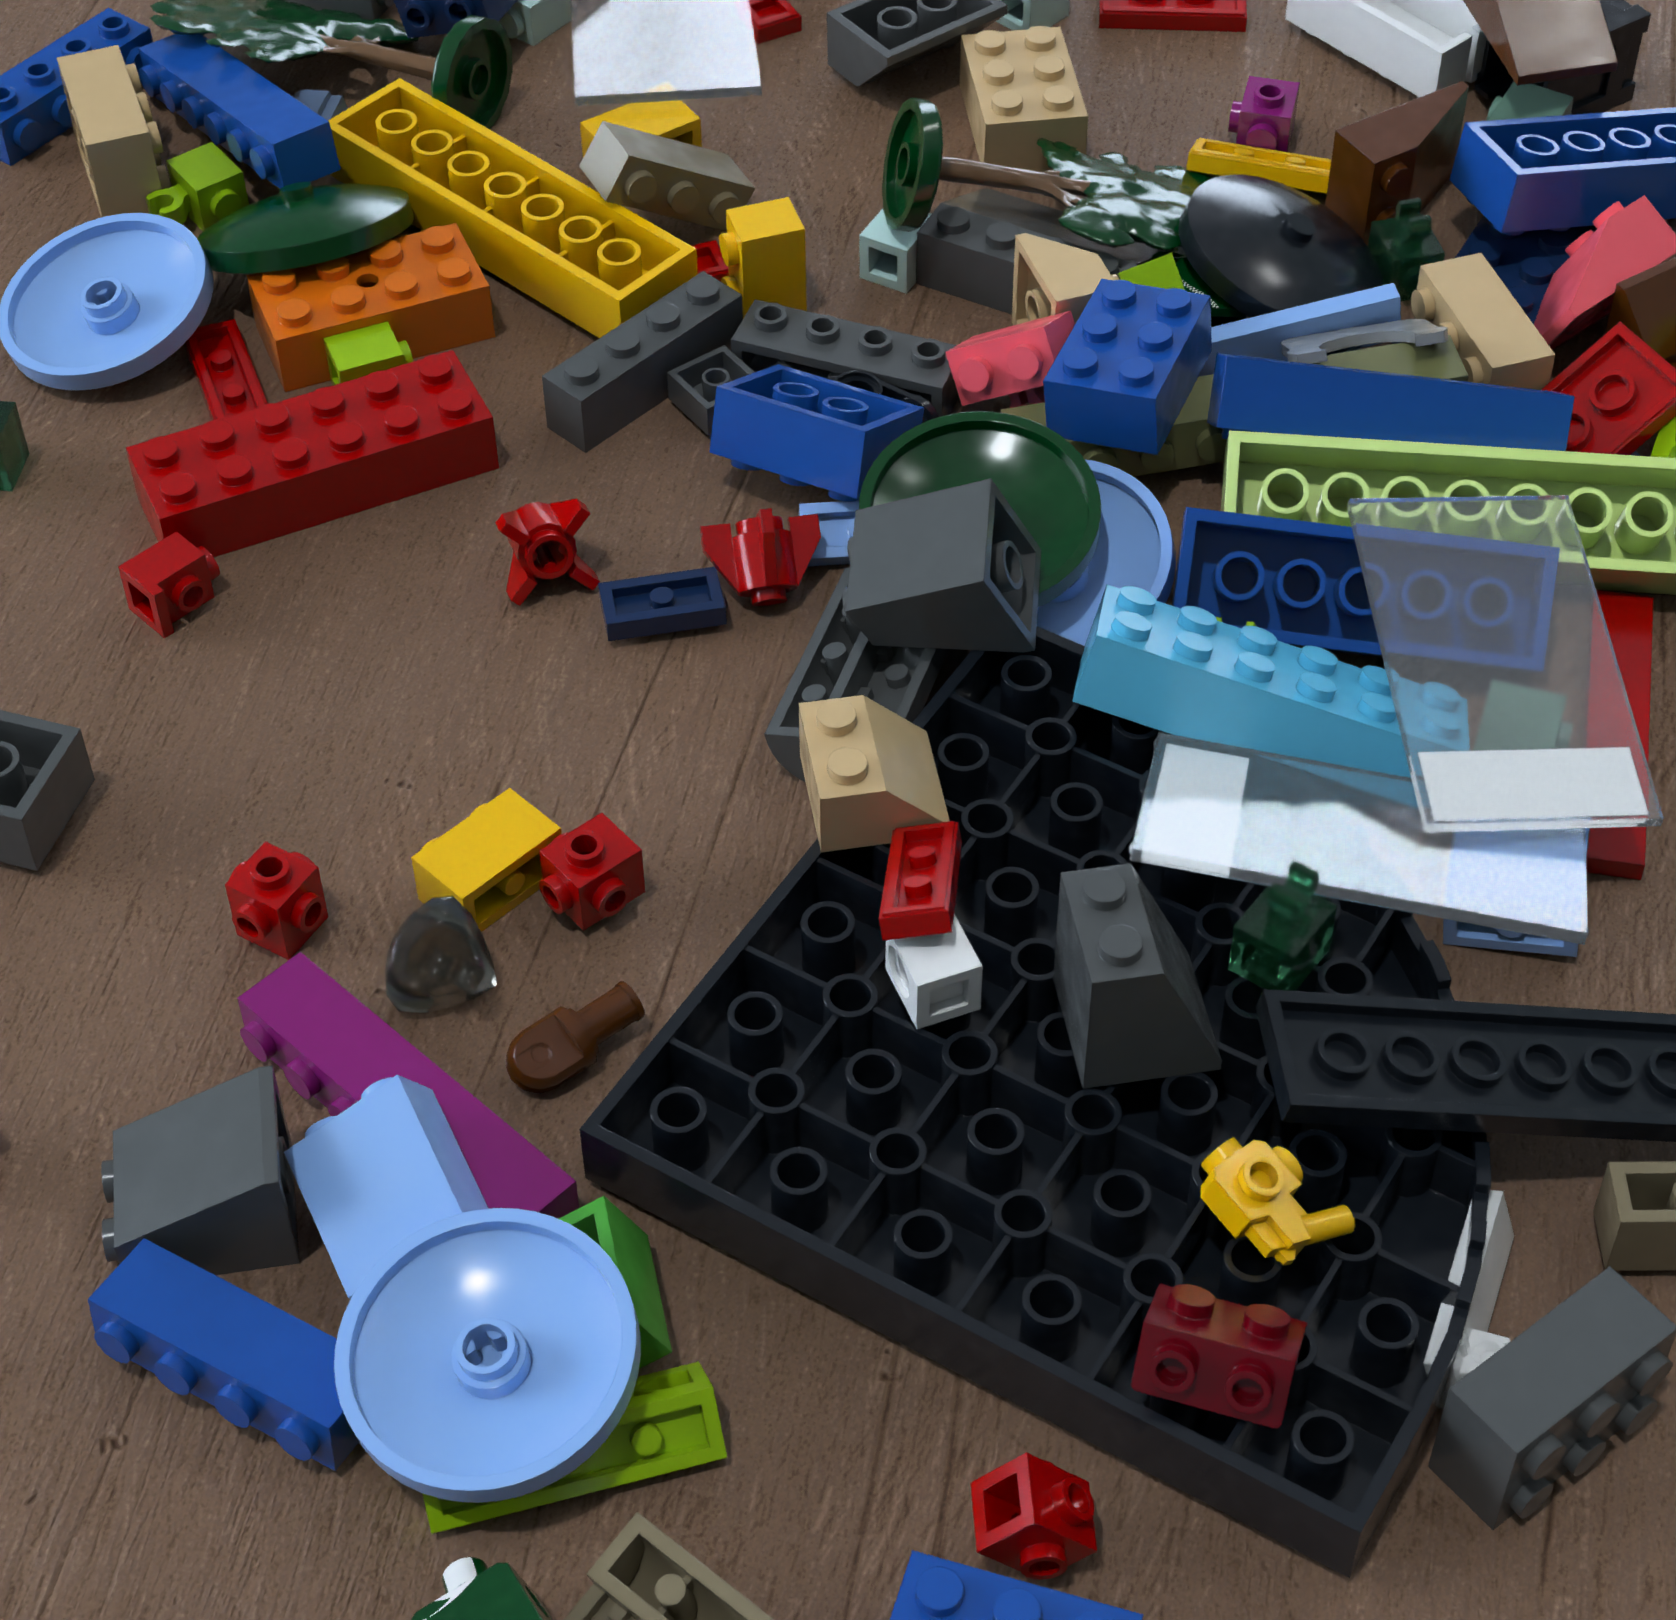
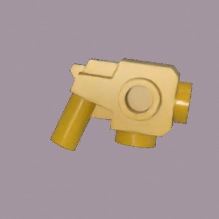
M1232 1137L1216 1148L1201 1163V1167L1209 1176L1200 1186V1198L1235 1239L1247 1236L1265 1258L1274 1257L1283 1266L1290 1265L1304 1246L1347 1235L1354 1231V1217L1346 1205H1339L1307 1214L1294 1199V1193L1302 1185L1303 1171L1296 1157L1283 1147L1271 1148L1266 1142L1253 1140L1242 1147L1235 1137Z

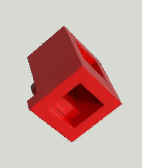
M177 531L118 566L129 610L164 639L174 633L172 623L215 597L211 581L220 575L218 564L212 554L203 546L195 547Z

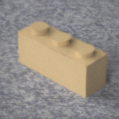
M1482 253L1420 265L1417 289L1411 295L1413 315L1415 319H1425L1436 326L1447 327L1448 335L1451 336L1469 375L1468 382L1541 390L1550 382L1555 353Z

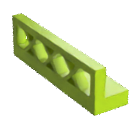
M699 1361L638 1376L629 1404L615 1429L596 1452L574 1471L537 1491L501 1501L481 1503L456 1502L423 1494L431 1534L728 1458L713 1386Z

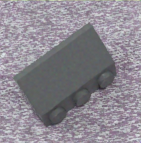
M855 0L827 12L828 65L857 87L873 82L876 78L903 66L911 65L915 61L939 50L953 46L961 41V35L977 34L1006 15L1007 4L1001 0Z

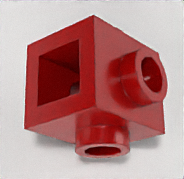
M602 812L574 830L557 836L548 846L539 850L543 877L539 882V888L544 900L555 913L562 914L565 912L583 931L603 918L619 913L627 903L645 892L642 849Z
M266 841L247 861L241 862L233 870L225 884L232 912V921L237 935L287 960L293 957L329 917L318 866L301 853H289Z
M1026 1452L970 1483L977 1553L1018 1570L1027 1578L1045 1580L1062 1575L1068 1566L1097 1552L1093 1519L1095 1507L1088 1481L1055 1466L1049 1461L1042 1460Z

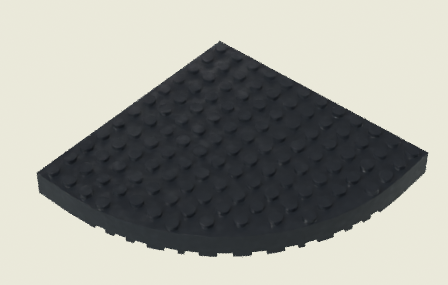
M1038 626L1036 628L1034 651L1021 653L971 650L912 723L927 731L950 821L959 822L962 848L954 914L983 966L981 1009L916 1029L885 969L886 940H882L879 913L891 843L821 852L817 838L579 1130L585 1178L1350 1578L1418 1454L1442 1401L1450 1367L1459 1349L1481 1269L1482 1253L1485 1244L1488 1196L1492 1181L1490 1144L1487 1142L1485 1132L1282 1122L1255 1006L1264 989L1455 1001L1450 990L1452 979L1446 963L1434 941H1427L1413 917L1414 905L1390 871L1382 873L1367 853L1368 842L1359 831L1351 834L1332 815L1334 806L1304 776L1296 781L1284 771L1072 702L1085 646ZM1165 750L1248 765L1229 874L1141 857ZM1131 863L1188 951L1222 1059L1221 1070L1083 1089L1053 981L1061 872ZM1232 1137H1235L1242 1147L1253 1140L1264 1141L1271 1148L1283 1147L1296 1157L1303 1171L1302 1185L1294 1193V1199L1307 1214L1339 1205H1346L1354 1217V1231L1347 1235L1304 1246L1292 1264L1283 1266L1274 1257L1265 1258L1247 1236L1235 1239L1200 1198V1186L1209 1176L1201 1167V1163L1216 1148ZM1471 1203L1465 1268L1461 1284L1458 1286L1448 1281ZM1159 1283L1172 1287L1179 1284L1199 1286L1210 1291L1217 1299L1244 1306L1252 1304L1272 1305L1285 1311L1290 1318L1307 1322L1284 1418L1279 1428H1270L1137 1392L1131 1387L1143 1322ZM1441 1303L1452 1305L1454 1309L1448 1331L1432 1363L1427 1378L1423 1362Z

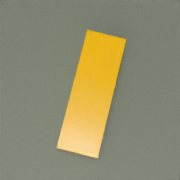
M1199 138L1188 153L1186 170L1219 176H1256L1273 180L1292 188L1327 194L1331 159Z

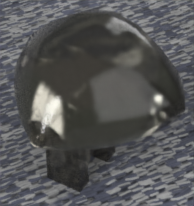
M453 896L431 898L413 911L399 926L388 948L385 966L386 995L398 1012L428 1013L449 1008L475 999L497 985L493 959L484 936L472 914Z

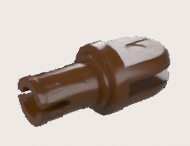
M620 981L614 988L577 1012L571 1008L558 1007L521 1031L511 1041L506 1055V1068L511 1081L524 1091L539 1094L558 1088L597 1062L599 1044L634 1021L644 1018L645 1011L640 999L626 982Z

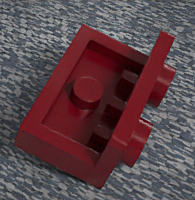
M1159 1283L1143 1322L1131 1387L1137 1392L1270 1428H1279L1284 1418L1307 1322L1290 1318L1285 1311L1272 1305L1252 1304L1244 1306L1217 1299L1210 1291L1199 1286L1179 1284L1172 1287Z

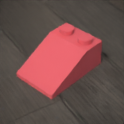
M1645 195L1625 208L1619 201L1612 204L1593 220L1592 223L1597 228L1595 232L1592 230L1585 232L1565 249L1569 259L1553 274L1534 326L1552 351L1610 314L1617 283L1676 257V234Z

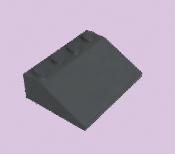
M983 188L941 202L918 230L916 284L1012 314L1015 235L1028 233L1096 253L1100 256L1110 274H1117L1151 261L1153 254L1163 250L1153 249L1144 243L1138 242L1116 248L1098 244L1061 226L1058 218L1062 216L1063 211L996 190Z

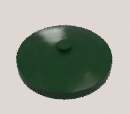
M298 182L280 188V194L247 205L206 228L198 236L197 240L206 254L213 271L233 274L263 273L318 264L374 247L407 229L413 222L414 216L409 195L400 188L355 183L312 187L311 182Z
M971 411L944 415L928 420L911 428L892 441L875 459L866 474L861 488L859 509L991 478L1041 548L1038 607L1047 604L1070 588L1089 565L1100 533L1101 499L1095 476L1083 456L1061 435L1048 427L1020 416L991 411Z

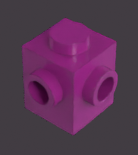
M1249 76L1242 102L1233 101L1230 112L1228 132L1237 133L1236 144L1288 152L1295 125L1300 83Z

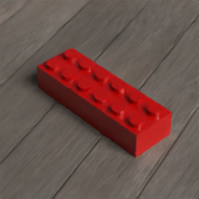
M453 350L429 355L423 359L390 369L375 371L360 378L329 387H322L313 392L276 403H268L253 410L219 420H211L196 427L166 436L154 437L146 442L126 447L137 497L157 541L159 542L177 531L195 547H205L213 557L499 469L493 416Z

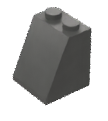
M991 478L856 510L853 537L848 540L847 545L850 571L848 587L843 590L842 603L848 620L858 626L872 645L1021 653L1035 650L1041 548Z
M1132 864L1061 872L1053 981L1083 1089L1221 1070L1222 1059L1188 951Z
M273 1065L253 1069L113 1131V1159L102 1161L101 1166L106 1202H114V1218L102 1220L103 1247L108 1262L118 1261L120 1264L145 1238L214 1275L300 1263L295 1177L284 1154V1151L292 1147Z

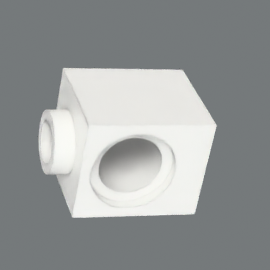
M955 914L952 933L886 940L885 969L916 1029L981 1009L983 966Z

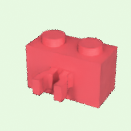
M1071 310L975 335L946 351L945 354L962 406L1005 395L1010 397L1009 408L1028 405V403L1045 402L1043 380L1075 326Z

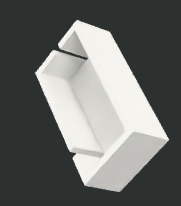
M1287 0L1286 20L1302 28L1308 34L1338 49L1344 55L1376 71L1382 77L1412 92L1418 98L1460 81L1472 83L1476 80L1477 73L1481 71L1487 38L1463 0Z

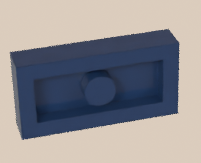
M715 566L598 583L600 604L608 641L727 624L725 601Z

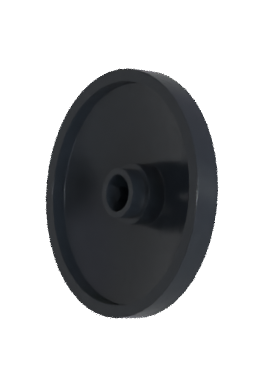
M1249 175L1214 177L1196 188L1181 213L1178 228L1179 238L1192 267L1218 296L1250 318L1384 285L1380 267L1373 253L1355 230L1319 201L1282 183Z

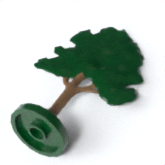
M164 0L151 5L153 11L162 15H154L150 19L163 30H169L174 34L190 35L213 33L216 34L215 37L217 38L205 40L207 44L213 47L244 46L250 51L243 53H246L250 58L261 59L267 63L285 60L295 61L297 59L314 57L318 53H326L335 56H347L361 62L431 80L432 98L443 102L488 129H491L500 117L509 94L513 71L510 40L506 29L497 20L483 16L469 15L455 23L444 38L437 57L390 48V46L396 44H407L419 40V37L408 38L403 23L394 19L367 20L362 19L360 15L328 9L315 10L310 6L285 0Z
M911 97L902 104L898 111L888 139L882 182L883 211L887 224L893 230L912 232L922 226L930 213L939 180L1019 190L1045 195L1058 200L1066 207L1062 212V216L1058 218L1060 225L1083 238L1112 248L1138 242L1144 243L1153 249L1168 251L1182 247L1178 230L1179 219L1193 192L1199 185L1214 177L1205 173L1186 170V168L1180 165H1156L1154 173L1144 171L1138 166L1128 164V158L1118 152L1100 154L1101 160L1077 151L1076 147L1069 146L1060 141L1052 142L1044 138L1038 139L1036 144L1042 148L1043 156L1048 161V168L1052 169L1045 172L954 157H942V121L937 106L929 100ZM1073 194H1077V195H1081V196H1086V197H1088V198H1080V197H1078V196H1076V195H1073Z

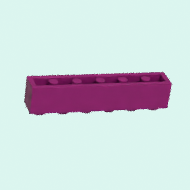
M299 952L237 998L244 1027L240 1029V1035L247 1048L256 1058L263 1062L270 1058L284 1070L288 1082L300 1096L307 1100L314 1096L328 1108L330 1116L339 1115L361 1100L363 1091L371 1084L385 1078L400 1075L433 1090L489 1209L517 1208L539 1212L557 1219L579 1209L577 1184L571 1176L303 953Z

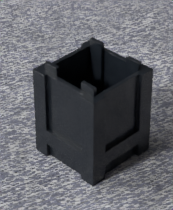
M1600 0L1618 60L1616 71L1531 84L1572 96L1571 115L1601 113L1632 100L1636 84L1632 80L1643 33L1648 31L1651 13L1638 4L1632 6L1625 0ZM1486 39L1481 71L1477 73L1474 90L1486 99H1495L1497 96L1504 97L1514 80L1488 39Z

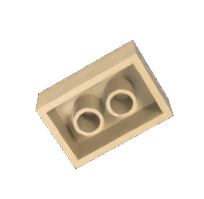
M1034 26L1026 30L1002 32L985 30L978 34L961 35L960 89L980 162L1034 171L1052 170L1048 168V161L1043 156L1042 148L1036 144L1040 138L1052 142H1063L1069 146L1076 147L1077 151L1086 154L1088 113L1061 27Z
M119 45L57 57L77 146L100 216L106 217L123 213L149 214L146 196L153 191L169 188L171 185L166 167L161 163L160 153H163V146L156 121L152 120L146 93L142 92L135 63L125 65Z

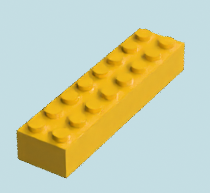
M401 78L328 120L341 170L330 174L332 177L344 184L382 185L406 191L409 195L414 216L411 223L413 226L424 231L433 226H445L456 223L479 266L598 338H601L698 275L697 250L693 246L627 208L606 202L599 192L443 102L432 98L431 95Z

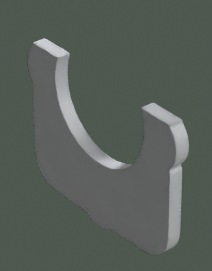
M1405 319L1289 338L1281 341L1282 354L1288 358V361L1314 364L1328 361L1327 353L1354 346L1386 342H1410L1419 347L1443 343L1449 339L1447 327L1436 326L1425 319Z

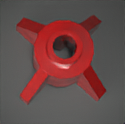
M578 499L549 504L542 502L529 503L515 511L502 513L495 522L499 531L507 536L508 542L513 549L506 592L512 602L521 606L537 585L535 577L554 579L568 571L570 577L593 591L598 583H600L596 573L576 554L577 547L574 535L591 514L584 503Z
M772 508L760 509L756 517L744 519L735 524L737 536L734 537L731 534L730 523L701 526L702 551L738 596L751 597L752 606L781 604L787 601V592L798 588L819 543L821 533L818 514L788 517L789 530H786L783 527L782 517L772 515Z

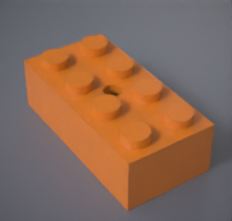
M456 223L445 226H433L421 232L389 239L366 250L318 264L246 275L256 328L285 392L331 380L324 338L388 321L397 341H407L413 359L495 337L489 284Z

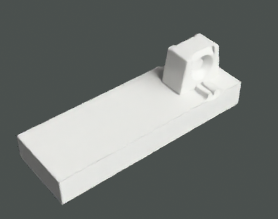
M1489 1191L1486 1215L1487 1228L1481 1269L1459 1349L1450 1367L1442 1401L1438 1408H1444L1451 1386L1511 1342L1510 1338L1487 1332L1514 1239L1503 1191ZM1471 1203L1448 1281L1458 1286L1461 1284L1465 1268ZM1444 1303L1440 1305L1423 1362L1427 1378L1432 1363L1448 1331L1454 1309L1452 1305Z

